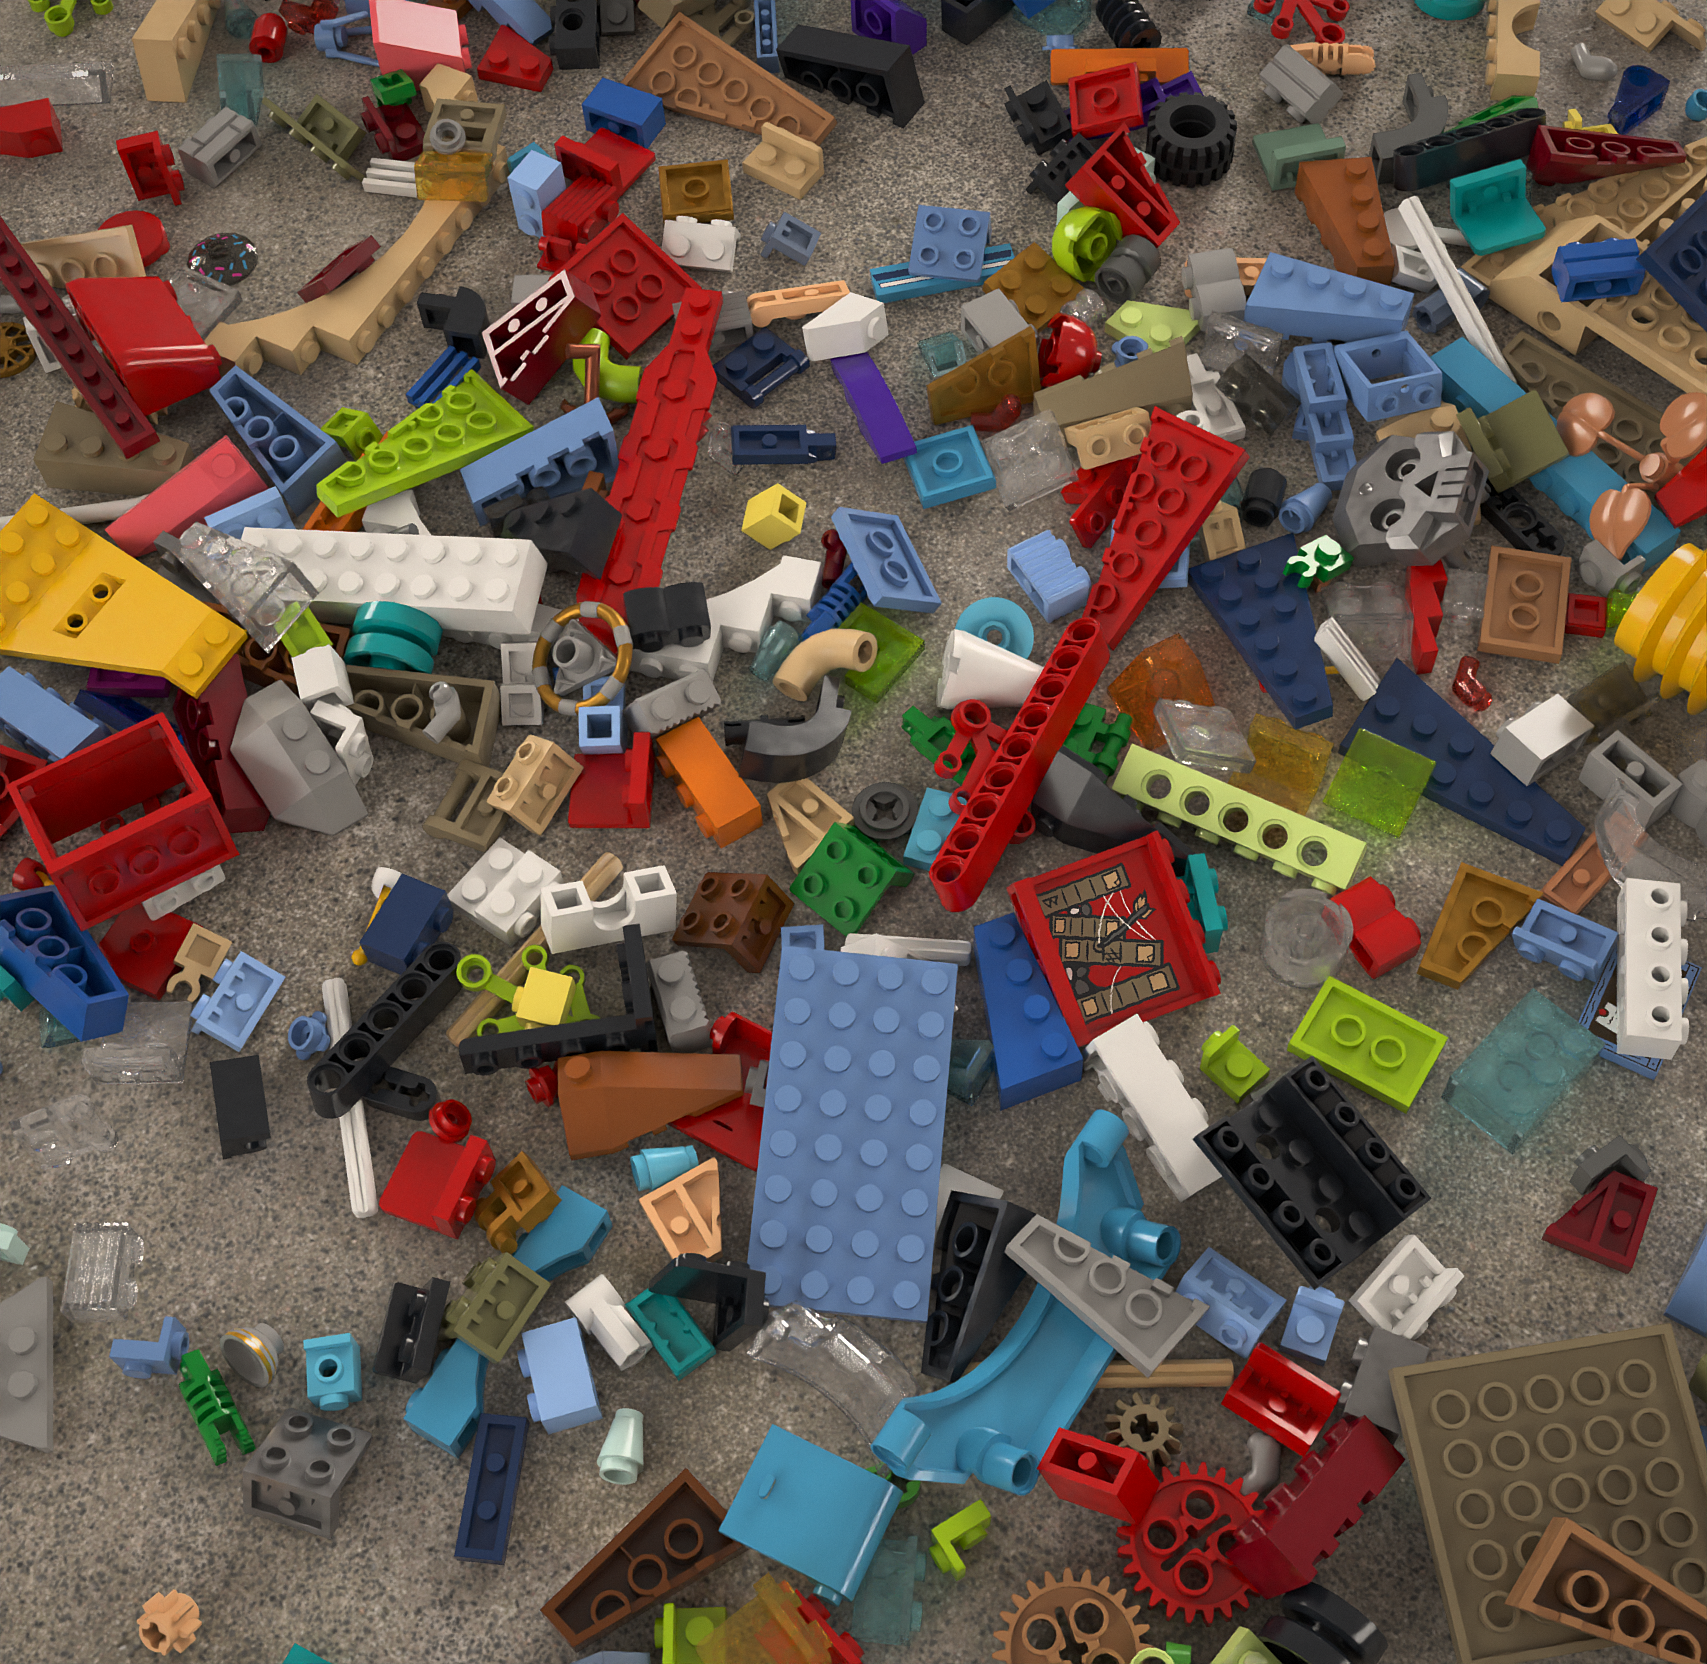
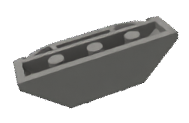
M281 679L244 700L230 752L275 820L319 831L329 836H335L368 816V812L347 769L304 703Z

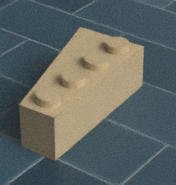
M156 0L132 37L147 101L187 102L221 0Z

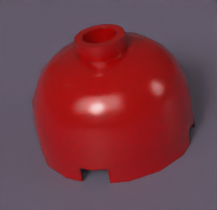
M1063 313L1055 314L1047 326L1053 329L1049 339L1042 338L1037 355L1040 378L1043 377L1040 384L1044 388L1079 375L1084 380L1088 379L1090 373L1095 374L1098 371L1102 358V353L1097 351L1096 336L1084 321Z

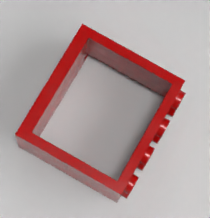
M163 712L6 785L51 879L81 932L240 855L212 795ZM182 782L190 793L167 806L60 857L53 845Z

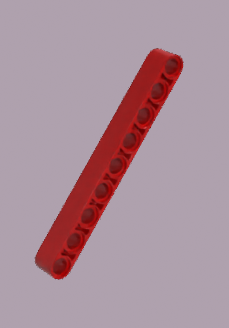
M1079 618L1070 623L931 865L929 870L930 880L942 906L947 911L962 912L972 907L977 901L1029 807L1055 755L1062 747L1110 659V652L1100 622L1096 618Z

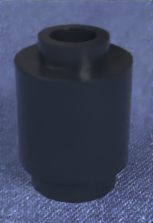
M1272 468L1257 469L1249 476L1241 503V510L1243 512V519L1250 525L1256 527L1269 526L1279 515L1287 488V481L1277 470Z

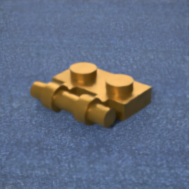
M523 1150L490 1181L495 1190L487 1198L482 1197L476 1200L475 1220L482 1230L487 1231L486 1236L492 1247L500 1250L502 1253L513 1254L518 1247L516 1231L522 1227L529 1233L538 1223L545 1221L552 1214L554 1208L562 1201L536 1163Z

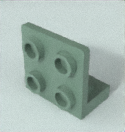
M1319 123L1254 135L1252 140L1272 191L1296 186L1299 162L1344 159L1346 150L1342 136L1326 139Z

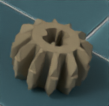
M1139 1392L1132 1394L1131 1406L1125 1401L1118 1399L1114 1405L1116 1414L1105 1415L1103 1424L1111 1431L1103 1434L1102 1441L1123 1448H1131L1141 1453L1149 1461L1148 1467L1154 1474V1461L1161 1468L1166 1466L1169 1469L1172 1464L1169 1454L1181 1453L1183 1444L1176 1437L1183 1434L1184 1427L1182 1423L1170 1422L1175 1416L1176 1409L1174 1406H1167L1160 1411L1158 1409L1160 1397L1157 1394L1152 1395L1149 1404H1143L1142 1396ZM1144 1427L1145 1433L1151 1435L1150 1441L1142 1442L1140 1434H1135L1136 1428Z

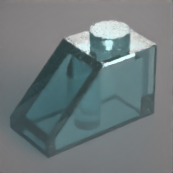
M251 53L216 54L221 110L227 107L237 112L239 116L242 115L253 121L255 125H258L264 93L261 55Z

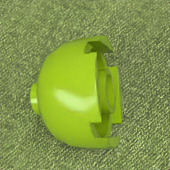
M1085 206L1069 211L1062 217L1052 236L1051 250L1056 264L1074 279L1083 282L1088 280L1095 282V273L1105 260L1111 256L1116 246V239L1122 241L1123 233L1120 221L1115 214L1096 207Z

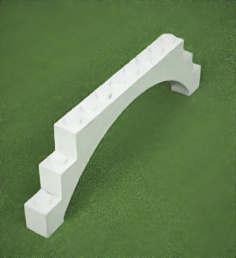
M409 489L368 505L362 518L366 533H388L413 523L417 526L419 535H431L419 518L420 511L414 492ZM783 555L779 565L755 580L725 594L706 600L711 623L710 639L705 640L696 647L668 644L661 650L652 653L633 649L630 671L639 672L652 678L661 676L679 680L696 671L705 669L713 683L724 647L731 648L740 653L754 652L762 654L774 616L782 617L788 621L800 620L811 622L806 615L818 602L823 587L821 584V562ZM538 604L530 634L443 629L442 636L454 638L463 643L477 642L488 644L501 650V643L538 641L540 633L551 618L562 610ZM568 624L562 630V632L554 641V643H552L548 656L553 655V648L556 642L560 638L566 636Z

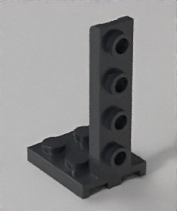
M640 924L622 926L625 942L616 944L626 1015L463 1039L459 1044V1056L465 1074L474 1073L485 1076L494 1074L499 1069L511 1067L532 1069L544 1062L557 1061L561 1057L597 1051L629 1052L630 1049L640 1048L641 1052H658Z

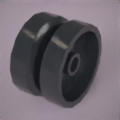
M1314 1582L1286 1592L1279 1602L1285 1617L1271 1615L1257 1635V1638L1282 1664H1377L1389 1646L1381 1631L1358 1609L1340 1596Z

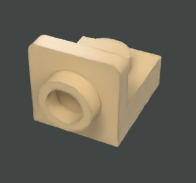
M1219 500L1198 530L1205 562L1246 549L1237 508Z

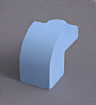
M610 676L601 677L583 686V700L597 694ZM625 684L615 698L606 706L579 707V748L584 755L625 753L628 737V723L622 711L626 707Z

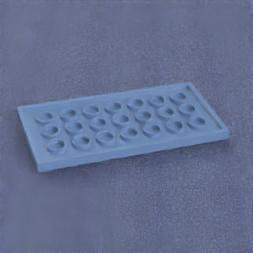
M782 946L747 1259L750 1269L766 1272L764 1297L768 1298L769 1307L927 1323L958 964Z

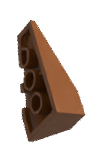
M597 1051L558 1058V1097L571 1161L617 1153L628 1148L627 1142L650 1131L655 1136L666 1131V1124L688 1114L697 1117L744 1095L740 1055Z

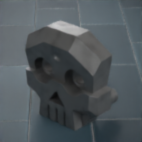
M1454 431L1423 432L1417 434L1416 438L1391 435L1380 440L1346 473L1332 518L1343 549L1354 557L1352 564L1357 568L1399 560L1403 566L1434 565L1443 558L1451 571L1458 572L1466 569L1471 563L1468 559H1472V556L1462 543L1470 539L1479 505L1490 496L1487 492H1491V488L1486 483L1489 470L1474 452L1468 450Z

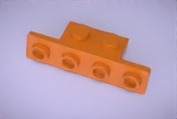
M1187 48L1051 50L1050 83L1051 85H1068V78L1137 62L1140 85L1157 77L1160 84H1165L1189 72V50Z

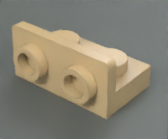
M765 122L761 127L762 142L742 162L743 173L801 200L824 174L823 150L811 141L804 140L784 128H779Z
M1134 407L1066 427L1064 430L1067 442L1077 447L1081 467L1087 470L1141 454L1139 449L1143 438L1148 437L1152 425L1149 412Z
M530 734L518 747L515 757L503 776L495 783L487 803L496 809L506 812L530 832L541 836L584 767L554 742Z

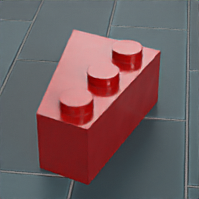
M1124 122L1065 184V187L1084 206L1096 207L1115 214L1121 223L1122 239L1131 234L1139 235L1150 241L1157 249L1180 224V221L1159 183L1154 184L1144 166L1147 161L1142 152H1136L1128 137L1130 131Z

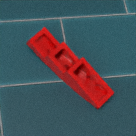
M1441 559L1434 565L1407 566L1404 612L1407 641L1416 675L1432 673L1439 651L1435 638L1443 618L1440 603L1442 602L1448 582Z

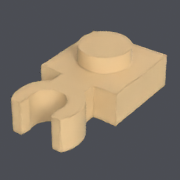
M193 923L173 961L174 964L184 969L182 973H177L170 978L166 987V993L171 995L177 984L186 983L191 988V994L186 1003L193 1004L200 993V983L198 981L200 976L212 982L232 941Z

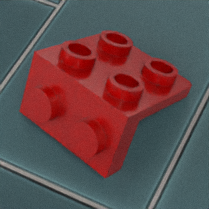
M423 1131L415 1132L411 1136L379 1200L380 1208L384 1213L458 1240L464 1226L469 1223L474 1214L476 1200L484 1185L490 1181L495 1169L496 1159L488 1141L470 1135L466 1146H462Z

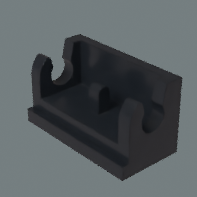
M259 1055L210 1062L223 1159L266 1149V1139L271 1138Z

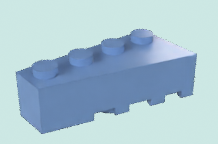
M599 397L461 468L460 473L478 523L482 526L506 518L510 510L581 491L589 470L604 473L606 484L613 482L620 461H618L613 428Z

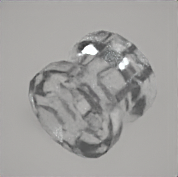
M1086 288L1076 295L1075 301H1067L1060 308V313L1076 317L1092 328L1093 323H1100L1106 318L1107 309L1101 297L1093 290Z

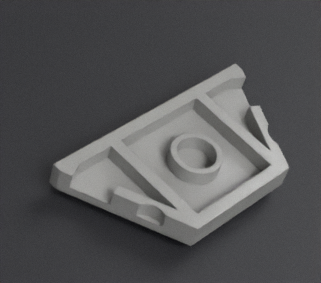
M46 1276L40 1277L0 1303V1439L12 1443L15 1441L34 1447L40 1452L51 1453L53 1452V1282Z

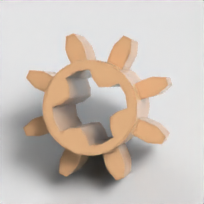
M174 1589L165 1597L158 1592L142 1605L146 1613L137 1619V1624L140 1625V1638L150 1650L161 1652L164 1656L173 1648L182 1653L196 1640L194 1632L202 1625V1622L199 1620L197 1604L188 1595L177 1593V1590Z

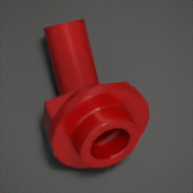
M558 1060L555 1061L552 1069L549 1065L529 1069L530 1078L525 1080V1084L536 1104L543 1102L549 1108L554 1105L555 1099L558 1098Z

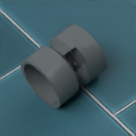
M1132 234L1125 236L1111 253V256L1105 260L1095 273L1097 288L1102 295L1116 304L1123 305L1127 300L1133 301L1160 268L1161 257L1159 251L1146 238Z

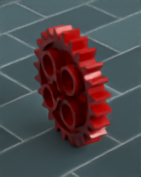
M1181 1462L1178 1476L1176 1477L1172 1475L1166 1466L1162 1467L1160 1472L1161 1483L1139 1526L1130 1523L1131 1526L1117 1527L1116 1536L1129 1542V1544L1117 1548L1116 1552L1118 1558L1131 1559V1563L1122 1571L1123 1578L1137 1576L1139 1581L1134 1586L1132 1593L1136 1596L1148 1591L1151 1597L1147 1609L1150 1611L1160 1603L1166 1605V1621H1170L1178 1610L1183 1612L1186 1627H1190L1195 1614H1201L1206 1627H1211L1214 1612L1216 1611L1219 1612L1226 1622L1231 1621L1233 1617L1232 1604L1246 1612L1250 1607L1245 1595L1246 1592L1258 1598L1261 1596L1235 1564L1220 1553L1217 1543L1223 1538H1232L1237 1541L1233 1536L1234 1531L1247 1518L1252 1515L1258 1518L1266 1509L1253 1510L1252 1506L1259 1495L1257 1492L1249 1493L1246 1496L1239 1493L1243 1484V1478L1239 1477L1231 1485L1225 1483L1226 1468L1224 1467L1218 1470L1215 1477L1208 1476L1206 1462H1201L1197 1474H1190L1186 1462ZM1191 1499H1202L1209 1504L1212 1514L1206 1519L1194 1518L1188 1513L1186 1503ZM1228 1516L1230 1518V1523L1208 1536L1202 1549L1204 1553L1196 1547L1181 1558L1169 1571L1165 1572L1161 1569V1565L1164 1562L1172 1559L1184 1550L1189 1538L1188 1534L1193 1539H1198L1221 1517ZM1154 1528L1167 1529L1174 1538V1544L1168 1549L1156 1548L1150 1543L1148 1533ZM1190 1567L1198 1569L1203 1573L1206 1585L1199 1590L1186 1588L1180 1580L1179 1573L1181 1570Z

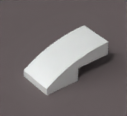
M537 641L501 643L503 684L500 685L502 726L542 725L544 722V701L536 690L532 675L533 654Z

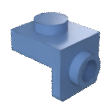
M165 1316L159 1342L113 1339L109 1357L123 1370L122 1373L129 1377L147 1379L151 1377V1373L177 1375L181 1356L188 1353L189 1335L186 1332V1328L176 1317Z

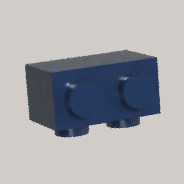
M401 874L359 942L368 961L401 975L427 947L435 943L440 933L446 932L450 927L454 910L446 891Z

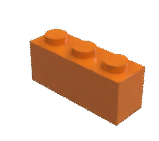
M698 716L656 738L659 755L655 757V761L660 772L666 779L669 777L673 778L677 784L675 791L685 808L693 807L698 815L695 817L696 822L707 839L712 836L722 849L763 826L761 805L743 779L739 777L734 766Z

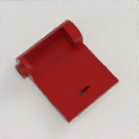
M733 1011L726 1017L721 1015L713 1024L710 1031V1039L713 1040L712 1054L740 1055L744 1092L750 1067L759 1068L760 1060L769 1061L772 1031ZM744 1092L743 1096L697 1117L688 1114L667 1124L757 1172L764 1107L749 1104L752 1094Z

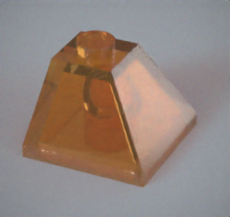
M1180 633L1145 648L1107 687L1106 692L1118 710L1133 718L1130 727L1149 751L1218 718V711L1202 665Z

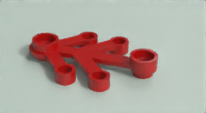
M1254 0L1253 6L1257 12L1269 14L1272 12L1276 0ZM1284 0L1280 13L1275 17L1270 28L1271 34L1278 39L1289 37L1294 26L1292 18L1297 7L1316 35L1315 42H1318V44H1342L1345 39L1343 28L1335 23H1325L1313 5L1326 9L1327 16L1334 21L1344 20L1350 5L1347 0Z
M976 699L962 701L953 709L951 723L956 732L947 750L943 751L934 763V770L938 776L944 779L955 777L962 767L960 756L969 741L971 742L976 757L961 787L955 789L948 800L950 809L958 815L962 813L966 805L961 804L957 797H962L968 802L996 751L992 750L989 740L1000 745L1008 732L991 722L989 708L983 702ZM966 718L971 719L974 722V724L969 722ZM943 761L950 762L953 769L947 768ZM1026 810L1016 828L1018 832H1014L1009 844H1022L1034 832L1036 827L1035 819L1028 810Z

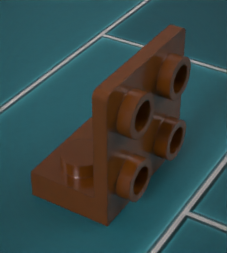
M707 872L699 883L685 914L682 916L672 941L678 946L725 949L747 973H760L781 932V927L784 926L795 903L768 874Z

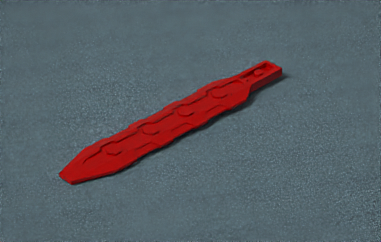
M686 287L670 343L644 369L636 395L638 403L628 435L623 438L618 454V461L620 462L610 495L605 497V500L622 514V518L601 579H594L589 574L582 573L577 589V603L589 601L606 604L617 611L625 622L623 593L639 588L659 587L663 576L662 563L670 535L676 530L681 512L679 504L689 471L693 470L698 452L697 440L705 412L710 410L718 382L708 353L723 304L722 291ZM579 618V622L618 656L613 630L607 622L599 618Z

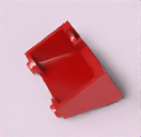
M158 276L77 278L65 283V288L83 331L90 341H97L115 368L123 387H127L131 398L144 416H148L208 389L221 379L218 366L223 365L217 349L213 344L207 346L176 302L178 301L177 295L168 280L162 282Z

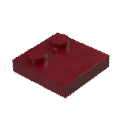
M372 235L349 246L297 292L305 303H308L331 292L344 279L347 280L358 272L359 274L367 269L375 261L372 254L381 246Z

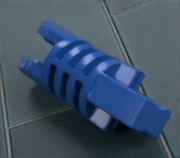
M852 562L807 613L806 616L811 622L798 637L802 642L814 634L829 629H841L852 614L867 599L868 595L863 584L858 592L848 584L858 574Z

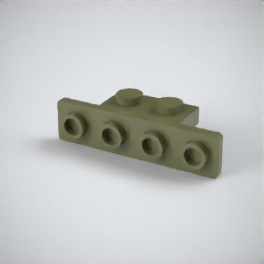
M316 94L297 121L267 97L262 99L261 102L271 110L267 115L284 129L289 124L292 128L288 133L305 146L310 141L313 144L310 151L327 163L331 158L334 161L331 168L342 177L349 180L351 176H354L360 182L367 178L347 162L367 133L320 95Z

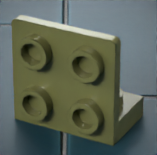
M1532 390L1480 418L1476 417L1471 407L1456 414L1477 457L1489 470L1488 479L1498 494L1569 456V452L1536 390Z
M507 1252L493 1258L488 1256L483 1263L477 1261L462 1282L463 1285L468 1287L464 1294L457 1301L450 1300L445 1306L438 1339L444 1342L457 1337L492 1363L497 1364L501 1361L551 1283Z

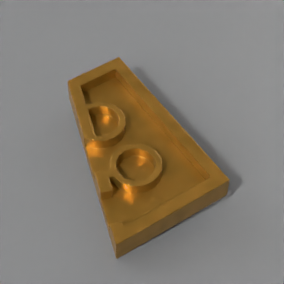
M1461 862L1416 974L1458 990L1530 913L1537 898L1541 899L1544 893Z

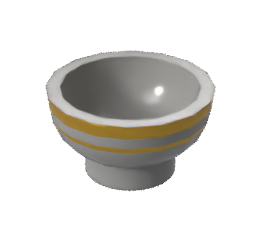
M259 1323L254 1328L238 1327L220 1338V1348L223 1357L232 1370L245 1382L255 1387L264 1388L275 1377L279 1363L278 1355L284 1351V1343L272 1327L265 1323Z

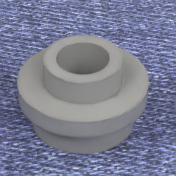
M439 120L430 131L431 145L438 153L444 155L456 154L465 145V131L454 120ZM445 136L454 137L452 141H442Z

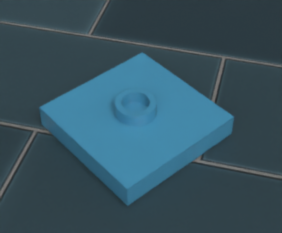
M973 425L914 441L917 447V454L903 458L923 509L996 488L995 476Z

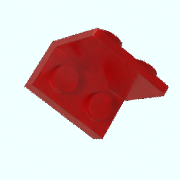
M600 128L585 144L573 141L563 135L554 143L557 161L562 164L564 177L575 181L584 173L587 177L596 178L599 182L602 180L604 184L614 185L617 189V200L656 160L654 152L605 128Z
M634 732L633 748H626L625 754L574 755V760L584 768L571 787L568 813L570 828L651 827L655 752L650 732Z

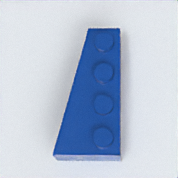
M55 884L0 895V965L81 1042L123 1032L129 994L88 930L81 932Z
M1014 912L974 926V955L985 1012L986 1028L990 1041L1000 1111L1081 1081L1083 1057Z

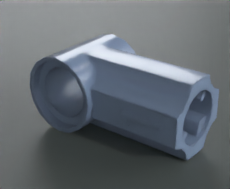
M1457 268L1478 310H1480L1489 298V289L1463 268ZM1441 288L1414 306L1412 314L1417 322V327L1426 334L1429 332L1436 333L1456 319Z

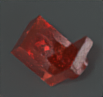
M283 0L278 11L288 22L287 26L292 31L300 35H306V33L314 35L315 25L320 24L321 20L336 19L339 7L333 0H313L311 6Z

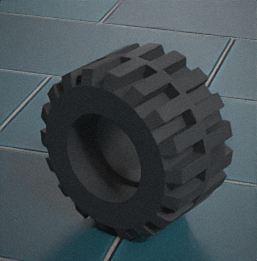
M1187 92L1179 93L1178 97L1171 95L1165 98V103L1159 102L1155 106V111H1151L1149 115L1145 153L1155 158L1154 174H1159V179L1164 182L1171 181L1172 185L1178 187L1181 184L1187 185V188H1195L1197 184L1203 187L1209 185L1210 180L1218 181L1221 179L1222 173L1229 171L1230 164L1233 161L1237 132V121L1234 120L1235 114L1232 110H1227L1228 105L1223 101L1217 102L1214 96L1209 95L1206 97L1198 92H1194V95H1188Z

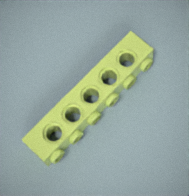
M1133 743L1111 788L1117 795L1121 796V799L1127 794L1138 803L1135 807L1140 812L1145 806L1159 812L1156 819L1177 829L1180 828L1181 823L1197 829L1194 834L1196 837L1214 845H1218L1220 839L1235 845L1233 852L1248 860L1256 862L1259 856L1274 862L1272 867L1274 871L1295 879L1298 873L1314 879L1311 884L1312 887L1332 896H1335L1337 890L1343 892L1350 888L1368 848L1367 843ZM1159 779L1169 780L1171 783L1170 793L1162 799L1152 798L1150 795L1151 785ZM1197 795H1204L1210 801L1208 810L1199 816L1190 814L1188 812L1189 801ZM1237 811L1246 813L1248 815V824L1244 830L1231 832L1226 828V820L1230 814ZM1273 828H1281L1288 834L1287 842L1279 849L1268 848L1264 842L1265 835ZM1321 845L1327 850V858L1321 865L1310 866L1304 862L1303 855L1309 846Z

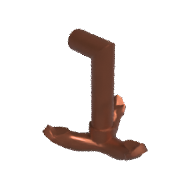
M567 344L565 350L567 359H585L584 404L599 397L601 344ZM565 398L560 403V408L566 414L577 408L576 405L570 404ZM627 403L622 408H613L606 413L610 424L619 421L629 412L630 406Z

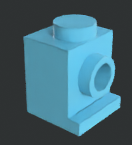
M350 1333L303 1340L304 1350L306 1351L307 1397L316 1408L320 1407L324 1411H338L347 1408L350 1402L362 1401L360 1346ZM337 1368L334 1375L324 1377V1370Z

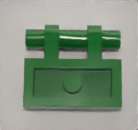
M1085 703L1063 745L1099 768L1105 775L1111 777L1114 775L1119 764L1116 759L1119 751L1127 745L1130 739L1131 731L1129 728L1133 718L1126 713H1119L1115 723L1108 725L1104 723L1106 709ZM1096 740L1105 743L1102 752L1097 754L1091 752Z

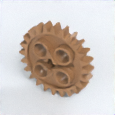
M1065 1567L1062 1574V1582L1056 1583L1052 1574L1046 1571L1044 1572L1045 1587L1039 1589L1029 1579L1025 1584L1030 1597L1024 1599L1015 1593L1011 1595L1010 1598L1018 1610L1015 1614L1008 1611L1000 1612L999 1616L1009 1625L1008 1631H994L993 1637L1004 1642L1005 1649L996 1651L991 1656L992 1659L1005 1661L1006 1664H1073L1071 1660L1062 1661L1059 1655V1651L1066 1648V1642L1055 1615V1609L1058 1607L1064 1610L1073 1643L1075 1645L1083 1644L1086 1653L1079 1657L1080 1664H1092L1096 1656L1103 1654L1114 1659L1116 1664H1130L1139 1651L1146 1648H1154V1646L1140 1643L1139 1636L1146 1633L1150 1629V1625L1134 1624L1132 1618L1139 1612L1141 1607L1140 1605H1134L1125 1609L1121 1604L1127 1593L1125 1588L1112 1596L1108 1593L1110 1577L1105 1576L1095 1586L1091 1584V1572L1089 1569L1083 1572L1078 1582L1073 1580L1070 1568ZM1090 1605L1098 1610L1101 1616V1625L1096 1633H1082L1077 1628L1074 1615L1078 1607ZM1034 1621H1045L1054 1630V1642L1047 1650L1035 1649L1027 1639L1028 1627Z

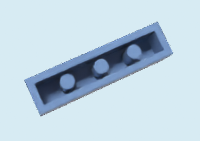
M754 0L757 65L769 73H779V58L776 51L778 37L775 0Z

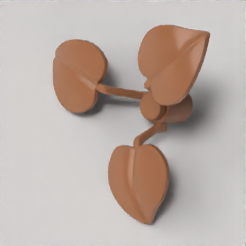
M1689 392L1677 397L1667 407L1660 421V430L1666 436L1660 443L1665 454L1655 452L1644 456L1604 432L1613 421L1615 410L1607 398L1597 393H1584L1575 396L1566 403L1559 414L1556 428L1570 456L1578 457L1589 453L1596 446L1598 439L1601 438L1640 462L1639 471L1641 477L1648 483H1627L1622 487L1621 492L1614 489L1603 492L1596 500L1590 513V529L1594 540L1597 539L1618 560H1622L1628 547L1641 534L1649 520L1652 509L1651 501L1642 490H1650L1656 493L1684 468L1679 463L1680 459L1692 456L1707 443V394Z

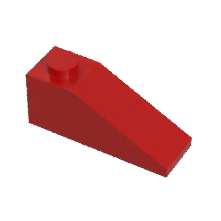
M49 98L0 107V154L34 158L63 152L60 122Z

